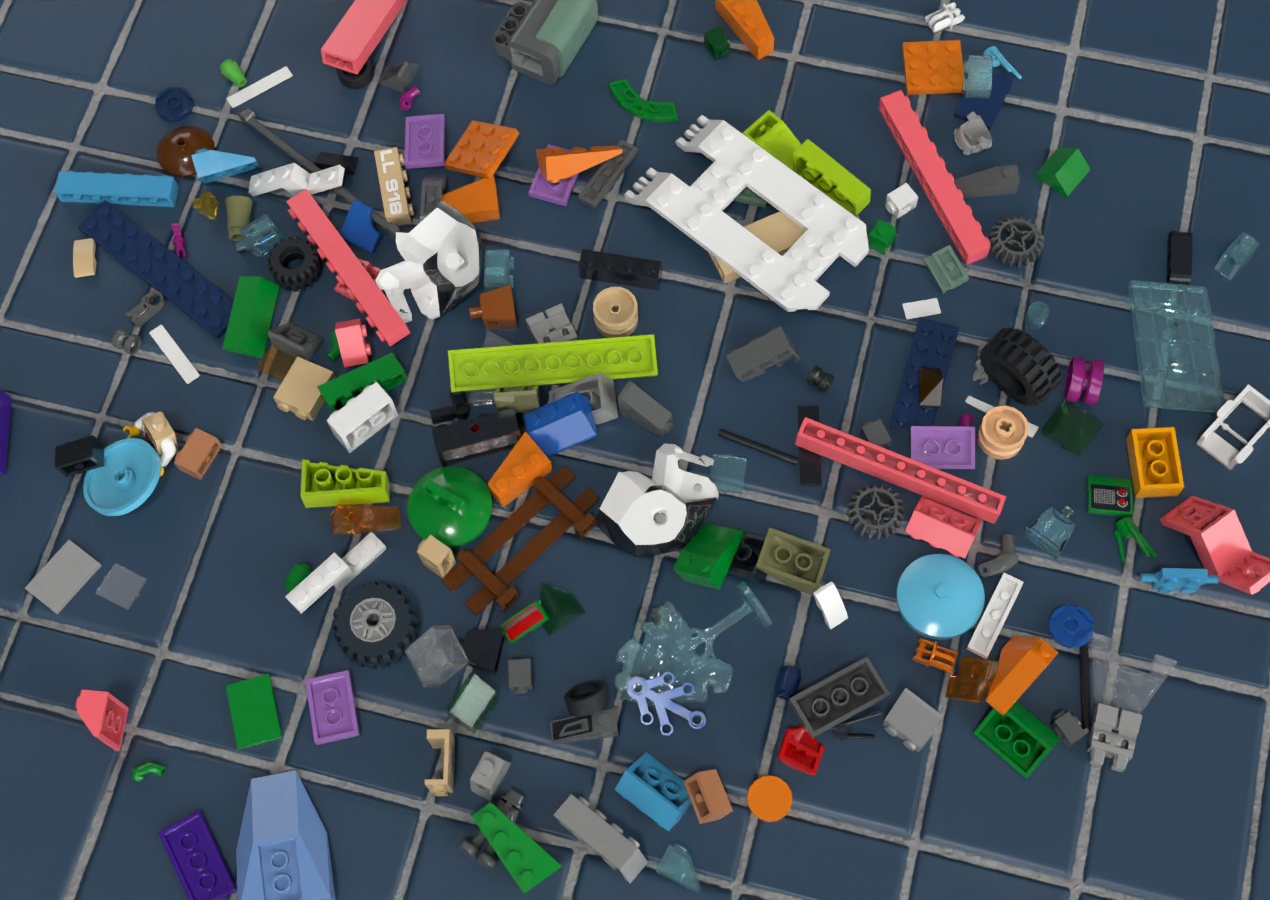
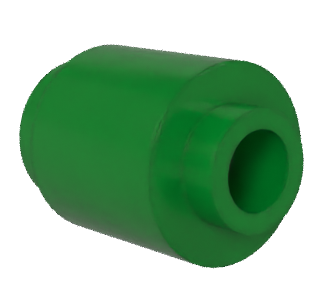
M302 562L300 565L294 564L284 580L283 588L291 592L312 573V568Z

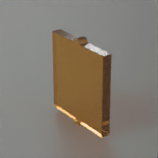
M272 345L268 352L264 353V358L257 366V370L283 382L296 358Z

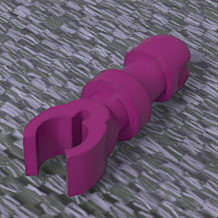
M179 222L171 223L174 236L172 241L173 245L176 246V255L180 258L179 255L183 254L185 259V239L182 237Z

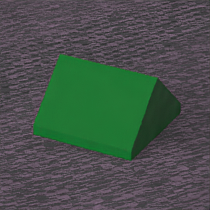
M1057 148L1034 177L1068 198L1089 173L1090 168L1078 148Z

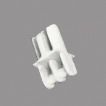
M953 2L948 5L943 4L942 9L925 16L924 19L933 33H936L946 27L952 29V26L962 22L965 16L960 14V9L956 8V4Z

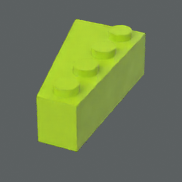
M809 139L793 153V171L855 217L870 203L871 189Z
M302 459L301 499L306 508L390 502V482L386 471L365 468L352 469L345 465H340L339 467L328 465L325 462H319V464L311 463L310 460Z

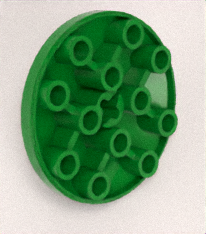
M442 467L427 473L415 484L408 499L407 512L409 521L420 538L427 540L432 535L447 547L454 548L470 543L485 530L492 515V498L485 482L474 472L462 467Z

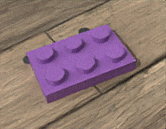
M444 114L406 117L404 162L406 169L445 166Z
M547 145V148H559L558 146ZM539 167L528 192L529 197L567 206L579 173L566 179H560V182L550 183L542 177Z
M910 426V459L935 469H975V427Z
M347 670L305 679L314 743L320 745L360 736L350 671Z

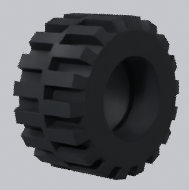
M291 236L285 241L281 239L279 244L275 243L273 245L274 250L270 249V256L267 257L268 267L275 282L281 288L284 287L287 291L292 289L293 292H298V289L304 291L306 290L305 287L313 286V281H318V275H321L322 263L314 245L309 243L307 239L304 238L302 240L298 236L293 239ZM293 260H304L297 268H286Z

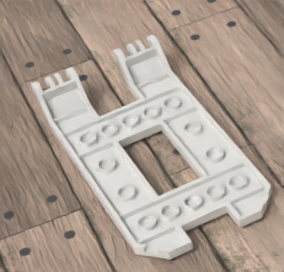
M701 115L697 119V123L704 128L700 129L695 124H692L689 127L690 130L687 129L684 132L685 137L691 141L687 142L684 138L679 137L675 143L685 152L702 153L713 161V164L690 187L672 173L657 172L650 167L646 171V175L652 181L650 182L646 178L640 177L638 182L633 184L634 190L640 194L635 195L631 190H628L624 197L633 205L648 206L787 312H794L797 309L817 310L830 296V292L817 283L816 280L839 256L856 267L868 254L866 224L726 121L710 120ZM745 187H748L806 230L783 256L723 212Z

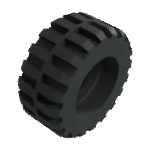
M1009 327L1001 329L981 349L980 363L984 367L985 373L989 375L990 380L1001 391L1005 392L1008 397L1013 398L1018 403H1022L1024 406L1035 407L1041 405L1061 384L1062 372L1059 365L1055 362L1053 355H1050L1048 350L1037 339H1033L1030 334L1024 333L1018 328Z

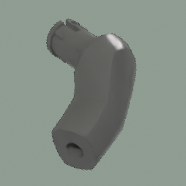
M1011 534L1001 536L1002 553L995 559L984 562L978 567L983 577L1001 574L1017 564L1019 556L1015 553V536Z

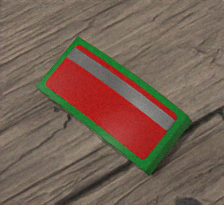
M538 600L515 614L500 627L510 644H515L550 618Z

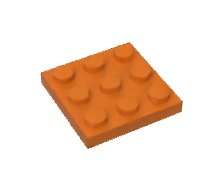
M960 40L902 43L907 95L965 92Z
M472 120L446 159L444 167L446 170L491 179L519 136V132L516 128Z

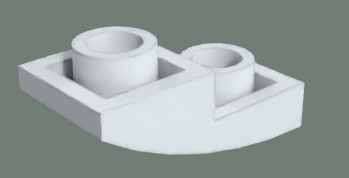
M832 581L813 592L816 604L822 611L825 624L830 630L848 619L845 606Z

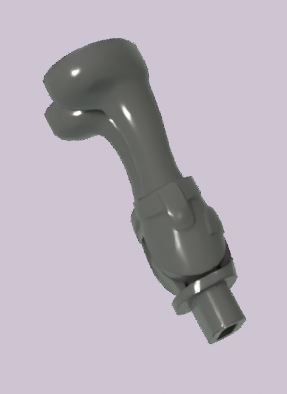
M509 789L506 796H501V799L495 806L516 824L519 811L522 810L520 805L525 797ZM481 830L473 840H463L459 843L457 847L473 859L477 857L479 863L489 869H494L497 862L495 850L489 843L485 850L479 854L482 845L487 839Z

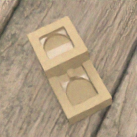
M92 238L74 241L73 270L75 278L95 275L97 265L94 257L96 243Z

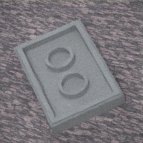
M68 540L30 581L25 589L58 615L102 565L71 540Z

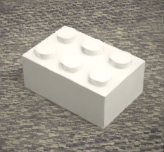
M375 382L373 385L364 388L363 392L356 398H351L343 408L334 411L327 419V422L337 440L351 453L395 419L398 413L390 396Z

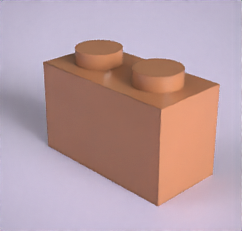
M196 428L187 437L183 449L176 454L174 464L180 471L201 480L221 449L222 444L218 438Z
M716 769L697 772L683 781L700 824L720 820L733 812Z

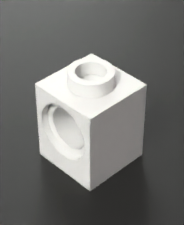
M905 183L887 194L886 209L898 219L917 206L918 196Z

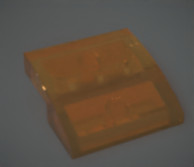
M962 656L958 675L950 676L945 697L980 703L994 680L999 662Z

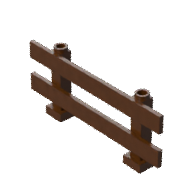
M565 466L549 480L543 477L538 478L533 485L537 491L472 552L462 549L456 556L460 563L441 580L453 593L472 575L483 585L465 602V605L476 616L495 598H497L498 607L505 613L520 598L518 591L513 586L509 589L507 587L572 525H574L575 534L580 539L596 526L595 517L590 513L586 516L584 514L600 499L587 487L574 501L570 502L561 492L576 476ZM549 503L554 506L560 514L495 575L484 566L496 552Z

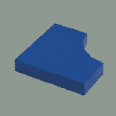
M354 199L339 234L342 238L374 253L382 234L373 225V208Z

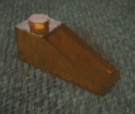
M338 505L330 514L332 534L353 535L401 527L399 507Z

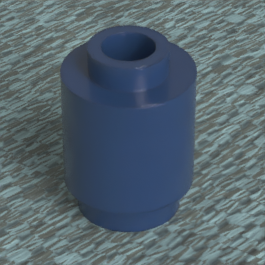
M784 666L783 670L780 671L774 690L780 699L789 701L791 697L797 695L801 681V671L798 668Z

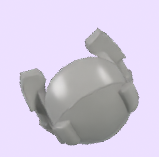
M971 112L967 115L968 121L954 130L955 142L963 150L964 155L978 153L992 146L990 132L981 116Z

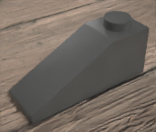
M1017 165L996 166L954 180L957 189L962 191L963 198L1016 194L1020 183Z

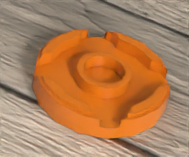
M763 776L755 780L750 786L747 795L748 808L756 818L765 822H776L784 818L789 812L793 800L787 783L775 776Z

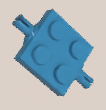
M1162 568L1154 574H1140L1141 582H1151L1152 590H1159L1161 593H1170L1173 590H1179L1186 594L1194 593L1205 583L1218 584L1219 581L1218 575H1208L1207 569Z

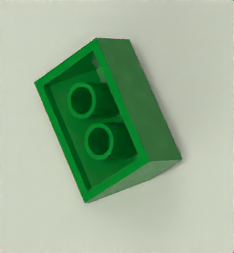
M1017 701L1004 716L993 708L974 731L978 738L1026 779L1061 739Z

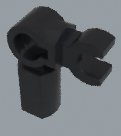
M450 389L449 393L453 401V407L447 406L430 410L433 425L451 421L453 418L458 420L467 419L470 416L465 392L455 395L451 393Z

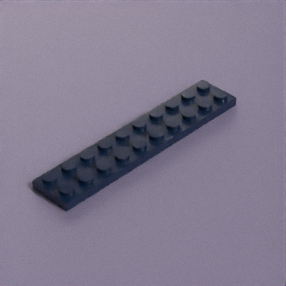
M105 200L78 226V229L88 238L94 239L97 245L154 290L159 291L163 297L219 340L226 333L234 300Z

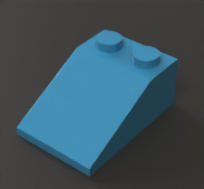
M206 148L195 151L196 154L191 155L197 176L204 184L261 168L259 162L254 157L214 150L207 151Z

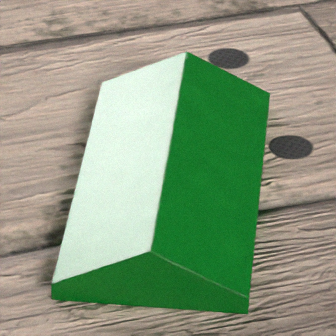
M239 277L222 350L263 359L279 285L262 277Z

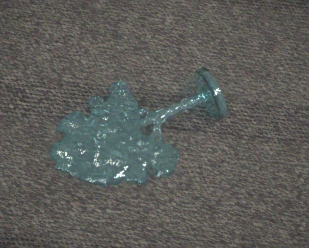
M741 581L736 585V589L744 604L704 630L699 628L690 629L688 623L682 618L671 602L666 601L664 606H660L657 613L660 615L657 627L653 622L641 624V630L646 633L644 637L645 642L641 645L636 640L630 639L617 653L615 662L626 664L622 672L617 673L614 682L615 688L622 694L621 700L634 701L638 704L637 699L632 698L627 692V683L631 678L639 676L649 680L662 676L664 672L673 673L675 680L671 685L662 684L650 688L656 693L680 687L685 682H690L694 686L692 695H682L669 699L680 706L685 701L689 703L693 701L705 703L708 699L707 688L710 684L713 685L714 693L726 692L730 688L733 668L730 664L716 659L712 648L715 638L750 612L762 627L768 628L772 625L767 612L747 584ZM692 634H698L695 638L691 637ZM705 641V652L703 655H698L695 652V648ZM666 674L663 679L669 683L672 681V676ZM636 683L633 689L636 692H640L642 685ZM685 685L683 687V691L685 693H690L692 691V687L690 685ZM646 698L647 706L656 709L654 701Z

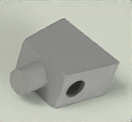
M485 751L470 778L471 791L492 801L511 762Z

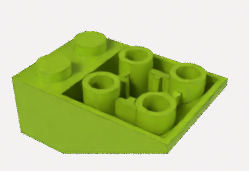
M768 110L742 134L793 171V153L801 146V143L787 125L773 112Z

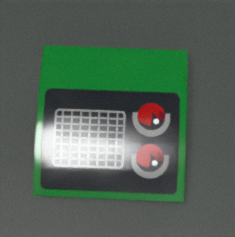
M1087 475V513L1131 517L1133 515L1131 479Z

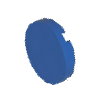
M1064 605L1056 609L1050 616L1049 632L1053 640L1059 645L1067 648H1078L1085 645L1091 639L1094 631L1093 618L1081 606Z

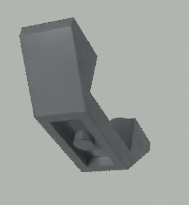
M426 175L424 177L421 190L420 222L437 208L438 199L442 201V194H445L446 175Z

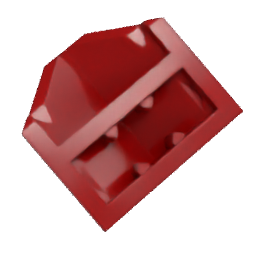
M800 726L788 728L785 731L777 758L788 768L815 776L824 746L821 743L819 744L815 737L811 738L804 728Z

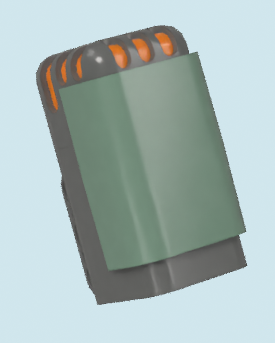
M534 0L531 6L523 2L513 4L493 35L496 54L508 59L514 70L546 84H555L558 77H562L598 21V0Z

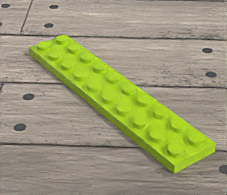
M654 334L448 351L451 393L534 385L567 384L600 372L613 380L658 376Z

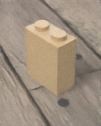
M297 356L273 397L277 407L284 412L291 411L295 413L300 419L314 421L324 404L317 386L335 379V374L333 371Z

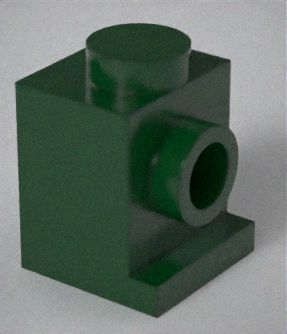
M721 25L704 33V45L715 61L727 57L731 52L729 50V39L726 35L722 34L723 28Z

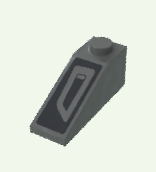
M615 709L600 710L583 717L570 716L550 721L552 744L619 737Z

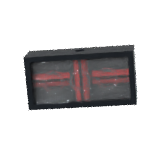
M503 408L496 413H484L473 419H460L456 423L449 425L441 424L431 429L442 467L512 450L521 438L514 408Z

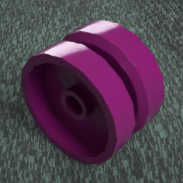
M1073 355L1067 370L1064 400L1077 402L1081 396L1083 404L1096 405L1103 382L1104 361L1091 359L1086 367L1084 357Z

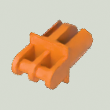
M919 638L918 643L920 644L919 647H916L915 651L917 653L916 656H913L912 660L926 665L927 668L932 666L952 673V666L956 663L955 658L958 656V652L936 645V641L934 643ZM925 647L932 648V651L926 650ZM922 656H928L929 660L923 659Z

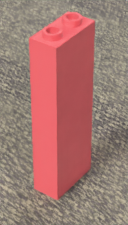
M355 0L321 48L323 63L358 74L407 0Z

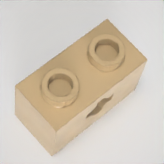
M432 535L427 540H422L419 544L417 553L423 565L443 579L456 564L451 549Z

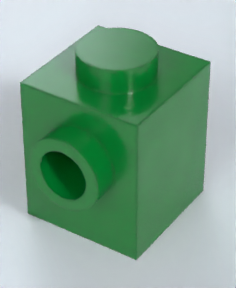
M879 219L869 233L868 247L885 255L894 242L897 229L892 224Z

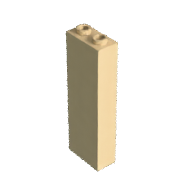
M780 211L744 226L745 229L781 256L806 232V230ZM709 253L724 284L741 277Z

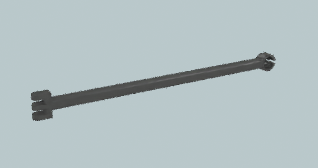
M249 108L243 109L238 114L244 124L252 127L308 172L321 171L316 165L255 119L256 115ZM343 186L332 188L334 192L351 205L354 199L362 202ZM373 210L372 221L385 230L390 238L396 241V232H400V228L393 222L389 223Z

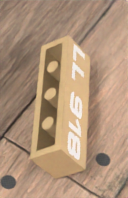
M397 147L374 151L386 221L389 223L393 222L397 226L411 224V216L414 215L412 203L408 204L411 194L409 187H405V182H408L406 170H402L405 162L403 154H399Z

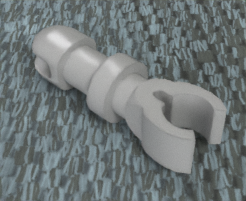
M984 345L977 350L978 360L975 363L977 369L973 374V381L981 379L980 385L988 380V375L980 363V352Z

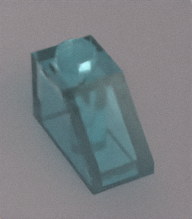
M675 844L674 847L669 845L657 868V873L699 894L700 884L691 857L687 854L688 850L678 844Z

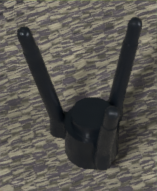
M878 711L841 722L832 727L834 737L840 736L841 740L874 739L875 735L848 734V732L852 731L851 724L880 716L883 712Z

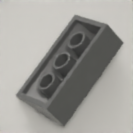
M868 656L791 697L788 705L799 724L811 738H814L889 697L891 694Z

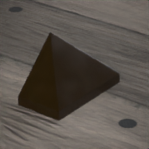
M919 368V407L940 408L943 386L941 368Z

